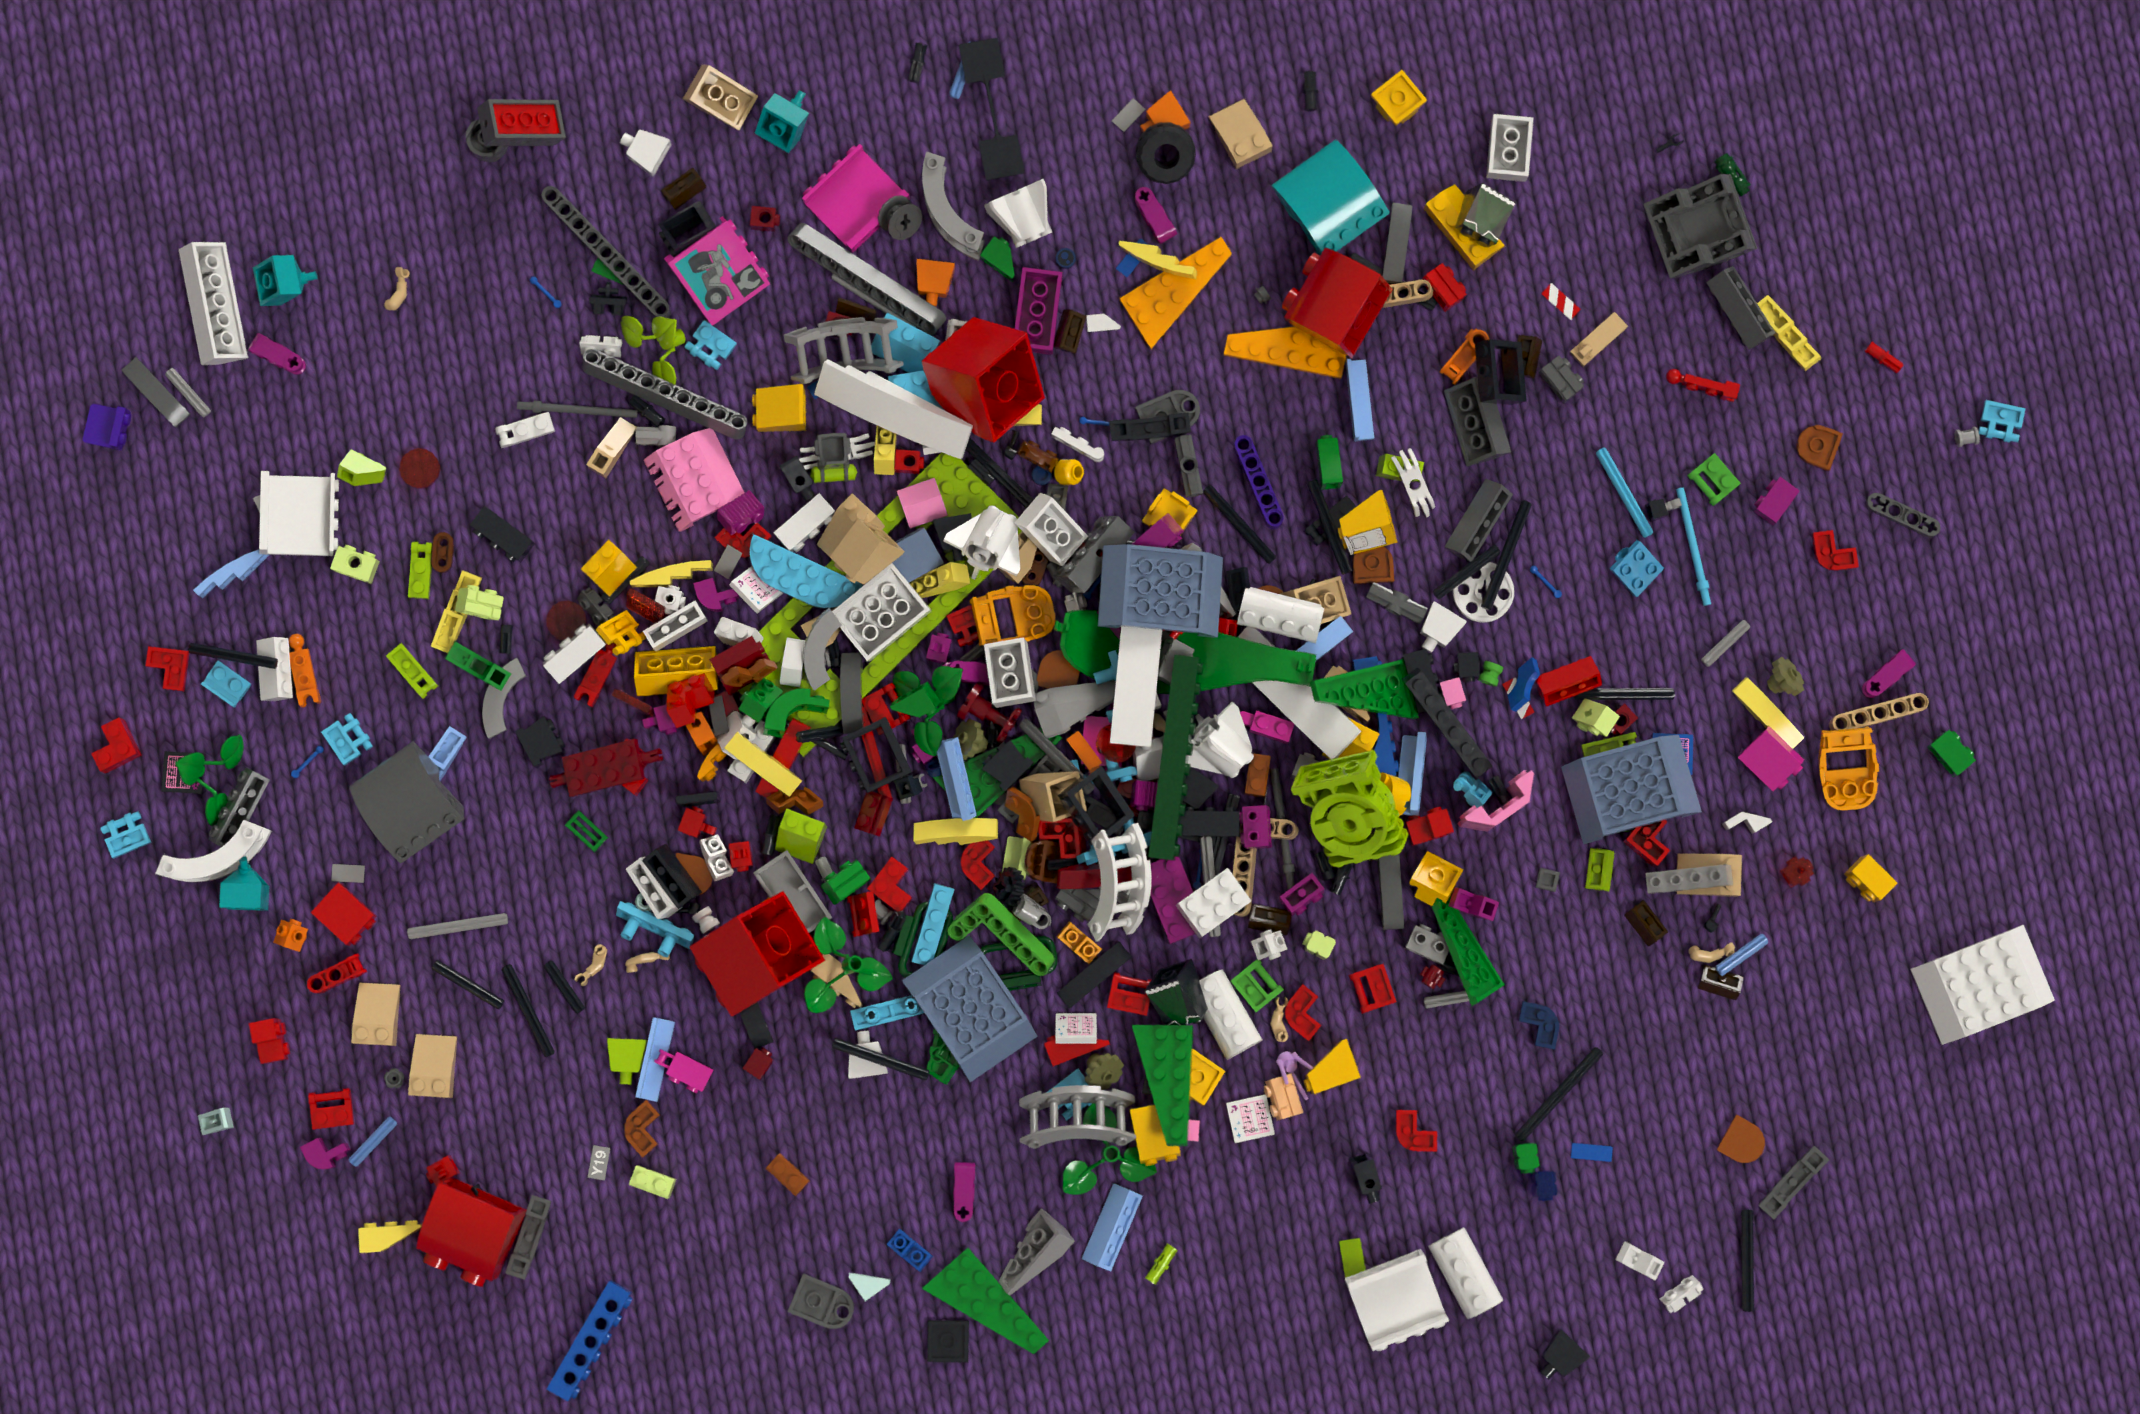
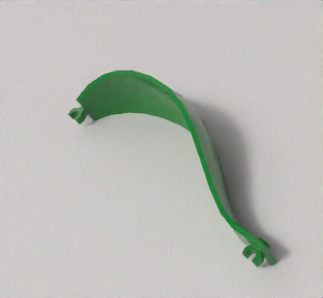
M1098 610L1068 611L1065 613L1064 623L1055 621L1054 630L1062 633L1060 648L1063 656L1075 669L1095 679L1093 673L1108 669L1111 666L1108 652L1116 650L1117 655L1119 654L1120 640L1109 627L1098 626V614L1096 613ZM1188 632L1178 636V641L1194 649L1193 657H1199L1201 663H1204L1203 674L1199 675L1198 683H1201V691L1259 681H1280L1310 686L1309 682L1313 680L1316 654L1272 647L1218 632V638L1197 636V633ZM1161 643L1160 652H1161V649H1162L1164 643ZM1157 679V694H1170V686Z

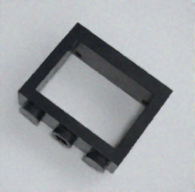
M700 201L658 224L661 229L659 235L673 257L716 228V225ZM703 222L707 228L706 230L677 245L674 238Z
M1493 339L1476 342L1475 354L1480 403L1514 405L1527 402L1521 342ZM1495 349H1501L1505 394L1498 392Z
M886 717L842 737L841 748L844 754L849 753L851 758L849 765L853 773L857 771L860 777L857 782L862 791L872 792L912 773ZM881 727L901 771L870 785L850 741Z
M1102 766L1091 768L1057 795L1063 804V808L1068 810L1072 816L1073 823L1080 828L1084 839L1091 846L1093 845L1091 840L1099 831L1074 795L1088 783L1093 781L1117 817V820L1105 829L1108 837L1135 816Z

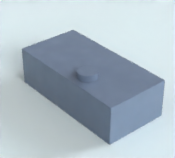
M923 526L895 541L905 552L892 563L909 583L944 563Z

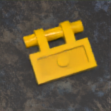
M627 610L599 625L596 629L608 645L613 642L617 645L612 650L616 656L625 654L631 647H637L646 639L643 632L639 634L636 632L639 624ZM627 635L629 640L625 641L623 636Z

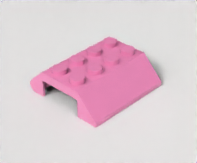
M710 428L693 432L656 450L644 459L646 467L651 468L649 470L650 475L657 474L660 470L663 473L654 483L656 486L661 485L657 489L664 503H669L666 506L667 509L673 510L678 506L681 509L672 516L673 521H678L675 523L678 532L694 526L693 522L716 512L725 504L744 494L743 488L714 430Z

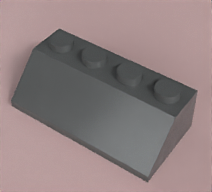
M1478 377L1444 390L1467 467L1511 453L1497 404L1480 403Z

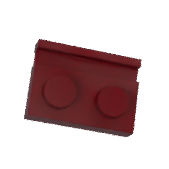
M866 792L854 828L880 837L893 798L875 792Z

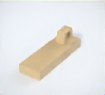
M1614 312L1573 348L1570 354L1584 367L1628 326Z

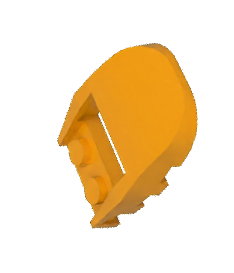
M1007 586L1003 589L988 592L978 598L973 597L970 600L979 638V646L1023 637L1028 642L1046 636L1055 625L1052 599L1048 592L1039 586ZM1009 598L1017 636L1001 639L993 600Z
M1868 726L1865 728L1832 731L1822 730L1818 755L1820 778L1824 797L1827 803L1834 809L1854 810L1864 808L1872 803L1877 794L1879 763H1877L1876 747L1872 743L1870 735L1873 732ZM1866 749V767L1827 770L1826 753Z

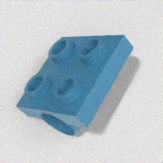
M1638 540L1630 548L1626 547L1620 550L1615 556L1616 562L1610 568L1613 574L1635 597H1638L1664 569Z

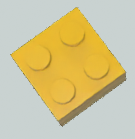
M1869 854L1860 857L1844 873L1847 877L1846 881L1854 888L1857 886L1862 891L1860 893L1861 896L1868 902L1882 900L1898 884Z

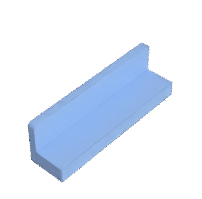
M1351 358L1346 359L1345 365L1354 441L1374 440L1366 360L1351 361Z
M1418 732L1417 736L1403 735L1398 777L1407 781L1411 788L1410 802L1406 801L1404 806L1406 810L1403 815L1419 816L1427 743L1426 732Z
M956 737L942 740L937 755L952 818H962V821L970 820L977 815L959 739Z
M653 1017L636 1098L658 1102L665 1067L655 1063L654 1060L658 1058L660 1049L669 1053L675 1026L673 1021Z
M1113 1184L1083 1254V1260L1108 1271L1112 1270L1143 1197L1142 1195Z

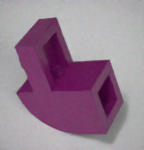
M713 578L693 583L700 603L706 609L713 612L723 611L721 603L730 605L736 603V599L740 598L734 589L718 593Z
M1454 887L1448 906L1464 914L1493 921L1499 902Z
M317 1138L300 1147L307 1162L318 1169L335 1168L336 1165L333 1159L339 1161L347 1156L346 1152L351 1150L348 1143H342L328 1151L322 1138Z

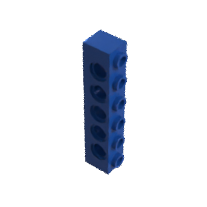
M612 1280L607 1283L548 1385L547 1390L567 1402L571 1398L575 1399L581 1390L578 1387L582 1380L586 1381L591 1372L589 1369L591 1363L597 1362L602 1353L599 1351L602 1344L606 1345L612 1336L609 1333L613 1326H618L623 1317L620 1315L623 1308L627 1309L633 1298L630 1297L631 1291ZM609 1300H614L617 1303V1309L614 1312L607 1308ZM599 1318L606 1320L607 1326L605 1329L597 1327V1320ZM588 1336L595 1337L597 1341L595 1347L587 1345L586 1339ZM578 1354H583L586 1357L584 1365L577 1364L576 1356ZM568 1372L574 1373L576 1377L574 1383L566 1381L565 1376Z

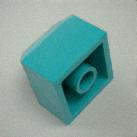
M799 90L795 98L788 101L774 93L763 107L755 134L789 153L800 140L809 115L807 111L801 108V102L806 94Z
M294 255L271 256L253 267L260 306L283 305L300 295L304 284H307L308 281L318 279L316 271L310 273L301 272Z
M243 856L239 860L240 865L238 869L221 882L219 907L228 910L268 911L269 885L248 864L247 857Z

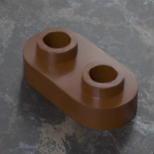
M446 532L438 533L433 539L431 564L439 573L448 572L453 565L454 540ZM443 540L448 542L445 547L441 546ZM441 560L446 561V565L443 567L439 565Z
M1039 548L1036 549L1031 569L1022 579L1024 585L1038 586L1042 581L1049 559ZM1041 555L1042 560L1036 561L1035 556ZM1033 573L1036 575V578L1030 580L1028 575Z

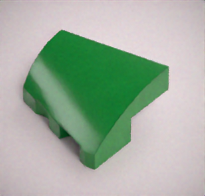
M934 1029L933 1046L930 1047L931 1057L927 1064V1070L930 1071L929 1074L947 1085L959 1068V1064Z

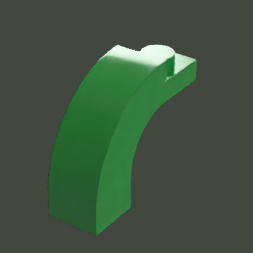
M454 641L444 658L502 691L512 674Z
M806 688L784 693L769 708L762 735L783 738L786 720L791 714L797 711L827 714L830 699H825V697L819 695L810 697L811 689Z

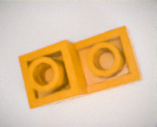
M719 743L709 752L699 769L697 777L702 782L705 780L710 781L715 777V772L718 768L714 762H720L727 755L721 750Z
M1070 921L1056 936L1088 964L1102 950Z

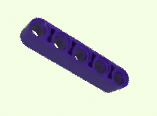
M1241 435L1235 440L1234 451L1266 526L1270 529H1278L1284 519L1282 510L1251 438ZM1245 441L1248 443L1249 448L1241 450L1238 447V443ZM1252 459L1256 462L1257 466L1251 469L1246 466L1245 462ZM1261 478L1264 481V485L1257 487L1254 485L1253 480ZM1268 496L1272 499V503L1264 505L1261 502V498ZM1270 515H1277L1280 521L1276 524L1269 521Z

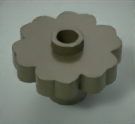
M1780 657L1772 663L1774 667L1772 669L1773 674L1767 680V684L1773 693L1785 691L1787 694L1796 696L1804 691L1802 676L1789 659L1785 660L1783 657Z
M968 719L967 722L962 721L956 728V734L952 737H958L963 760H966L968 757L972 758L975 754L983 753L988 746V740L983 735V730L980 729L981 723L972 719Z
M1109 1053L1105 1055L1093 1054L1087 1060V1076L1084 1080L1089 1086H1100L1101 1090L1108 1089L1123 1074L1121 1069L1124 1064L1117 1055L1111 1056Z

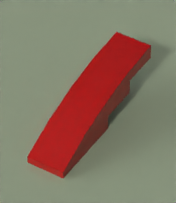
M793 718L773 757L790 770L803 746L802 742L798 743L796 741V733L810 730L811 727ZM762 777L755 792L768 797L778 792L779 789Z

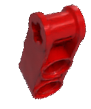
M359 953L311 976L307 981L309 991L321 994L367 973V970L363 968L359 960ZM335 970H339L341 973V977L337 981L332 979V973ZM316 979L322 981V987L319 990H316L313 986Z

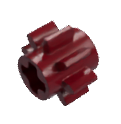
M1433 964L1430 968L1425 966L1420 973L1423 976L1421 982L1433 990L1436 986L1440 988L1446 980L1442 977L1445 972Z

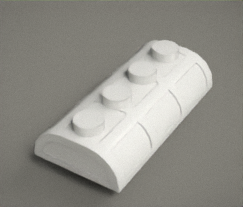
M1250 587L1249 589L1245 588L1237 624L1316 644L1324 607H1321V604Z
M1222 969L1199 980L1208 1008L1203 1016L1227 1060L1263 1041Z
M1464 1227L1428 1246L1467 1319L1473 1318L1503 1301Z

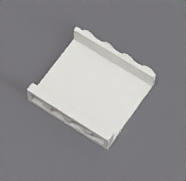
M261 471L259 554L333 556V550L338 548V538H334V530L338 531V518H334V511H338V499H334V493L339 492V480L335 479V473H331V477L270 476L269 471Z
M1421 1249L1345 1278L1372 1351L1384 1350L1392 1343H1402L1413 1335L1420 1336L1426 1333V1330L1443 1327L1449 1321L1428 1269L1426 1257Z

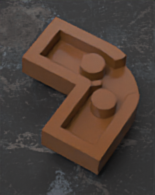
M759 659L749 669L738 666L730 668L728 673L722 676L724 684L742 687V683L753 679L756 683L775 671L777 666L774 661Z
M804 787L803 790L795 789L790 797L779 790L766 797V804L778 814L784 812L786 808L789 809L795 805L808 816L823 807V800L810 789Z
M1011 787L1007 790L1005 807L1019 815L1016 833L1030 842L1034 841L1037 838L1040 815H1036L1031 804L1033 800L1015 787Z
M645 1100L627 1117L624 1127L627 1141L642 1158L658 1145L656 1140L645 1129L660 1116L648 1100Z

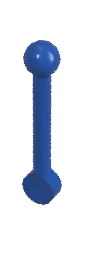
M536 277L530 278V283L535 284L553 302L555 308L562 306V303L556 300L538 282Z
M1080 417L1079 419L1080 424L1090 423L1109 426V422L1090 420L1085 417Z
M1536 566L1530 567V572L1536 574L1542 580V582L1553 592L1555 598H1560L1562 596V592L1560 590H1556L1538 572V568Z
M1101 574L1089 591L1083 593L1086 600L1091 599V593L1101 581Z
M317 746L316 751L297 770L291 772V776L298 778L300 772L319 753H322L324 748Z
M1201 848L1199 849L1200 860H1199V866H1198V871H1197L1196 882H1194V884H1193V887H1194L1195 889H1199V888L1201 887V883H1200L1201 872H1202Z

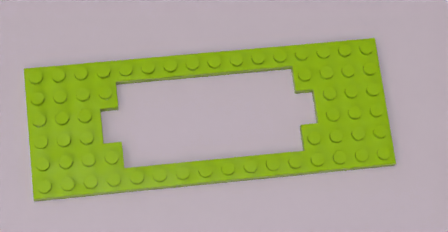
M943 452L907 486L909 487L935 478L948 514L946 517L971 513L972 518L988 509L989 506H995L999 510L1012 514L1017 519L1019 518L961 459ZM898 496L877 515L884 524L885 528L883 530L887 534L906 518ZM932 521L915 528L919 529L923 526L927 530L934 522ZM1018 527V535H1019V533H1020L1022 530ZM948 552L945 558L949 562L954 563L952 552ZM965 555L966 561L957 562L967 565L970 584L954 591L939 594L928 605L932 610L928 615L883 650L863 669V673H861L862 699L946 618V615H949L993 572V568H989L988 571L980 570L974 580L971 577L975 567L967 562L968 557ZM831 560L825 566L830 570H833L843 576H846L845 572L840 571L834 566L835 562L833 560ZM793 598L759 631L763 636L761 644L767 656L777 666V669L767 675L765 679L773 682L775 686L783 690L782 695L791 690L806 688L811 689L810 697L819 695L825 697V699H830L827 714L797 711L787 718L791 721L795 718L810 726L811 729L835 726L842 720L840 679L830 669L827 671L830 680L815 691L807 680L804 665L800 687L780 684L787 638L801 640L791 629L814 608ZM754 682L738 690V692L743 695L746 691H749ZM811 741L804 742L799 753L805 757L816 744Z

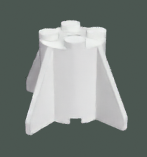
M1044 179L984 205L987 213L1011 236L1016 248L1026 244V241L1029 243L1052 233L1047 220V186Z
M989 506L981 514L948 532L943 542L962 550L963 557L964 555L968 557L967 562L975 567L971 577L974 580L980 570L988 571L989 568H993V571L1000 568L1014 576H1017L1020 571L1018 526L1015 524L1017 518L1012 514L999 510L995 506Z
M1231 702L1218 716L1213 715L1214 718L1212 719L1210 717L1203 719L1199 714L1195 716L1199 725L1196 727L1194 739L1191 738L1190 742L1193 744L1192 756L1188 757V764H1191V767L1234 778L1238 775L1244 764L1252 761L1254 757L1251 753L1252 746L1239 708Z

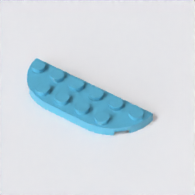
M753 534L750 543L752 566L764 583L782 593L813 607L831 609L841 605L863 587V584L857 581L853 583L845 576Z

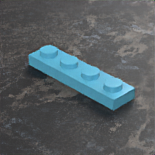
M934 883L911 959L912 962L926 965L934 959L954 888Z

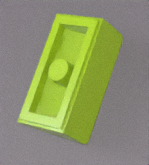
M1590 848L1586 889L1610 891L1614 851Z
M1360 1238L1339 1241L1345 1278L1365 1271Z

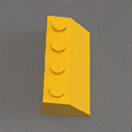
M1454 184L1425 204L1424 210L1474 271L1505 245L1498 239L1497 244L1491 247H1483L1477 243V240L1462 235L1460 230L1455 228L1465 196Z
M716 646L658 650L656 652H635L634 680L637 696L667 694V685L703 673L707 676L713 689L718 690V675L709 660L716 656Z

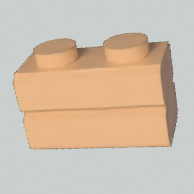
M1292 1073L1287 1075L1289 1082L1287 1085L1284 1083L1282 1076L1265 1081L1264 1092L1267 1098L1270 1097L1272 1103L1270 1112L1277 1120L1303 1113Z

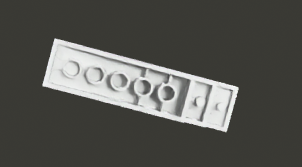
M829 359L823 363L814 395L907 439L959 459L963 458L973 425L871 371L865 374L850 365L844 368Z
M1121 626L1110 743L1151 747L1162 630Z
M1247 626L1238 636L1242 639L1275 647L1256 628ZM1280 681L1252 682L1330 759L1338 758L1362 732L1337 706L1314 702L1310 686Z

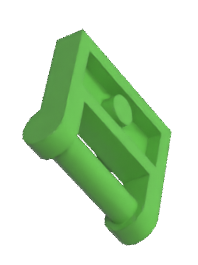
M1715 453L1687 475L1690 480L1693 479L1710 499L1712 506L1716 505L1741 484ZM1701 472H1703L1707 476V478L1713 483V485L1718 489V491L1720 492L1718 495H1716L1712 491V489L1706 484V482L1700 477L1699 474Z
M1258 959L1230 981L1255 1013L1284 990L1281 985H1277ZM1255 969L1272 990L1270 994H1267L1251 975V971Z

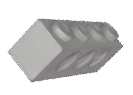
M1727 864L1646 873L1647 892L1650 894L1733 885L1731 865Z

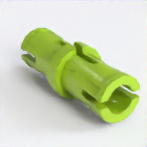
M1167 1243L1159 1257L1155 1258V1263L1145 1278L1156 1285L1165 1269L1168 1270V1265L1178 1250Z

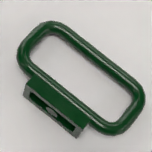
M928 902L919 904L914 911L913 917L905 915L906 921L896 937L892 954L900 956L898 969L904 978L913 974L906 969V964L921 915L927 909ZM949 909L934 959L944 952L949 937L947 931L953 922V915Z
M1035 936L1041 943L1047 946L1054 956V963L1045 974L1047 975L1055 970L1058 963L1056 947L1049 937ZM1003 942L982 946L980 949L985 955L989 952L1009 948ZM1031 970L998 975L1009 991L1042 986L1040 976L1034 974Z

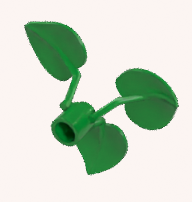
M941 666L933 672L932 684L937 689L934 692L941 702L938 705L937 711L927 716L925 723L918 722L914 729L917 745L931 756L937 755L942 742V730L936 722H929V720L941 709H944V705L954 701L961 682V668ZM900 671L893 676L894 690L898 698L920 686L919 678L912 672Z
M240 734L229 737L223 743L220 752L221 761H205L202 753L194 752L175 762L184 784L192 785L197 781L213 794V797L207 800L205 807L206 818L210 826L217 824L219 812L226 806L228 797L225 793L217 794L214 789L199 779V777L203 776L205 772L203 765H223L225 763L227 769H232L240 762L244 750V743Z
M823 917L819 921L814 931V942L821 954L827 955L833 952L834 955L844 958L842 962L843 972L827 984L822 979H813L807 983L804 989V999L809 1012L821 1013L830 1009L836 1001V992L829 987L847 974L857 972L859 986L865 991L870 992L880 989L893 979L887 968L874 958L866 957L861 959L856 955L850 957L849 954L837 952L836 950L842 949L846 942L843 929L827 917Z
M1092 1103L1086 1110L1083 1125L1097 1126L1095 1103ZM1104 1106L1105 1127L1116 1128L1117 1121L1114 1113ZM1102 1140L1105 1144L1101 1151L1102 1159L1089 1168L1085 1162L1079 1160L1070 1162L1065 1167L1063 1172V1191L1071 1195H1079L1090 1191L1097 1182V1176L1091 1170L1104 1162L1122 1161L1120 1173L1123 1178L1130 1182L1144 1180L1156 1174L1157 1170L1155 1165L1145 1166V1163H1140L1137 1147L1126 1149L1124 1158H1122L1116 1146H1110L1109 1142Z

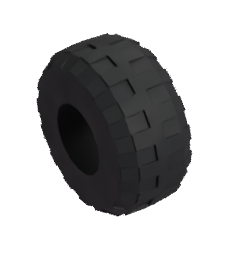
M1170 122L1156 123L1148 127L1141 134L1136 144V160L1140 170L1147 178L1156 183L1170 184L1180 181L1189 174L1195 163L1196 150L1191 136L1183 127ZM1163 144H1170L1177 148L1176 156L1168 162H1160L1154 158L1156 149Z

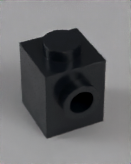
M1478 652L1458 653L1456 655V663H1453L1454 675L1463 679L1464 683L1475 682V678L1480 676Z

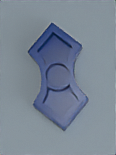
M1532 657L1518 669L1517 682L1512 691L1507 695L1510 708L1515 712L1530 701L1532 686L1540 676L1537 660Z

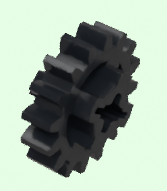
M1013 867L1004 868L1003 872L1000 871L999 878H995L996 883L992 887L994 890L992 895L1010 911L1013 910V906H1018V900L1021 901L1020 895L1022 896L1024 893L1022 887L1025 885V882H1022L1024 875H1021L1022 871Z

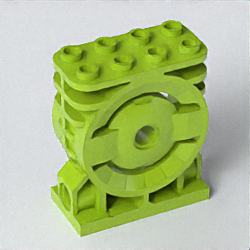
M1375 750L1300 766L1291 787L1293 795H1299L1303 804L1312 807V831L1320 844L1325 847L1324 853L1329 857L1328 862L1333 867H1342L1350 863L1357 864L1369 859L1376 860L1388 855L1395 856L1401 853L1406 843L1408 831L1403 828V820L1399 818V812L1395 810V800L1391 791L1380 780L1381 774L1375 763L1377 759ZM1333 805L1328 814L1327 809ZM1372 828H1376L1375 833L1370 835Z

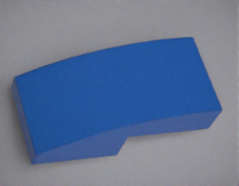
M901 1229L887 1243L892 1250L919 1272L923 1270L933 1257V1255Z

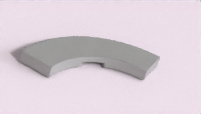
M830 608L824 611L814 622L803 648L805 675L814 691L830 680L824 664L825 648L832 634L841 626V623Z
M518 658L510 661L503 667V669L512 674L502 691L489 685L485 693L482 717L488 739L507 731L504 722L505 699L513 686L526 677Z

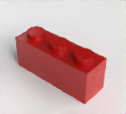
M1591 656L1543 673L1535 681L1537 691L1546 707L1602 686L1600 672Z

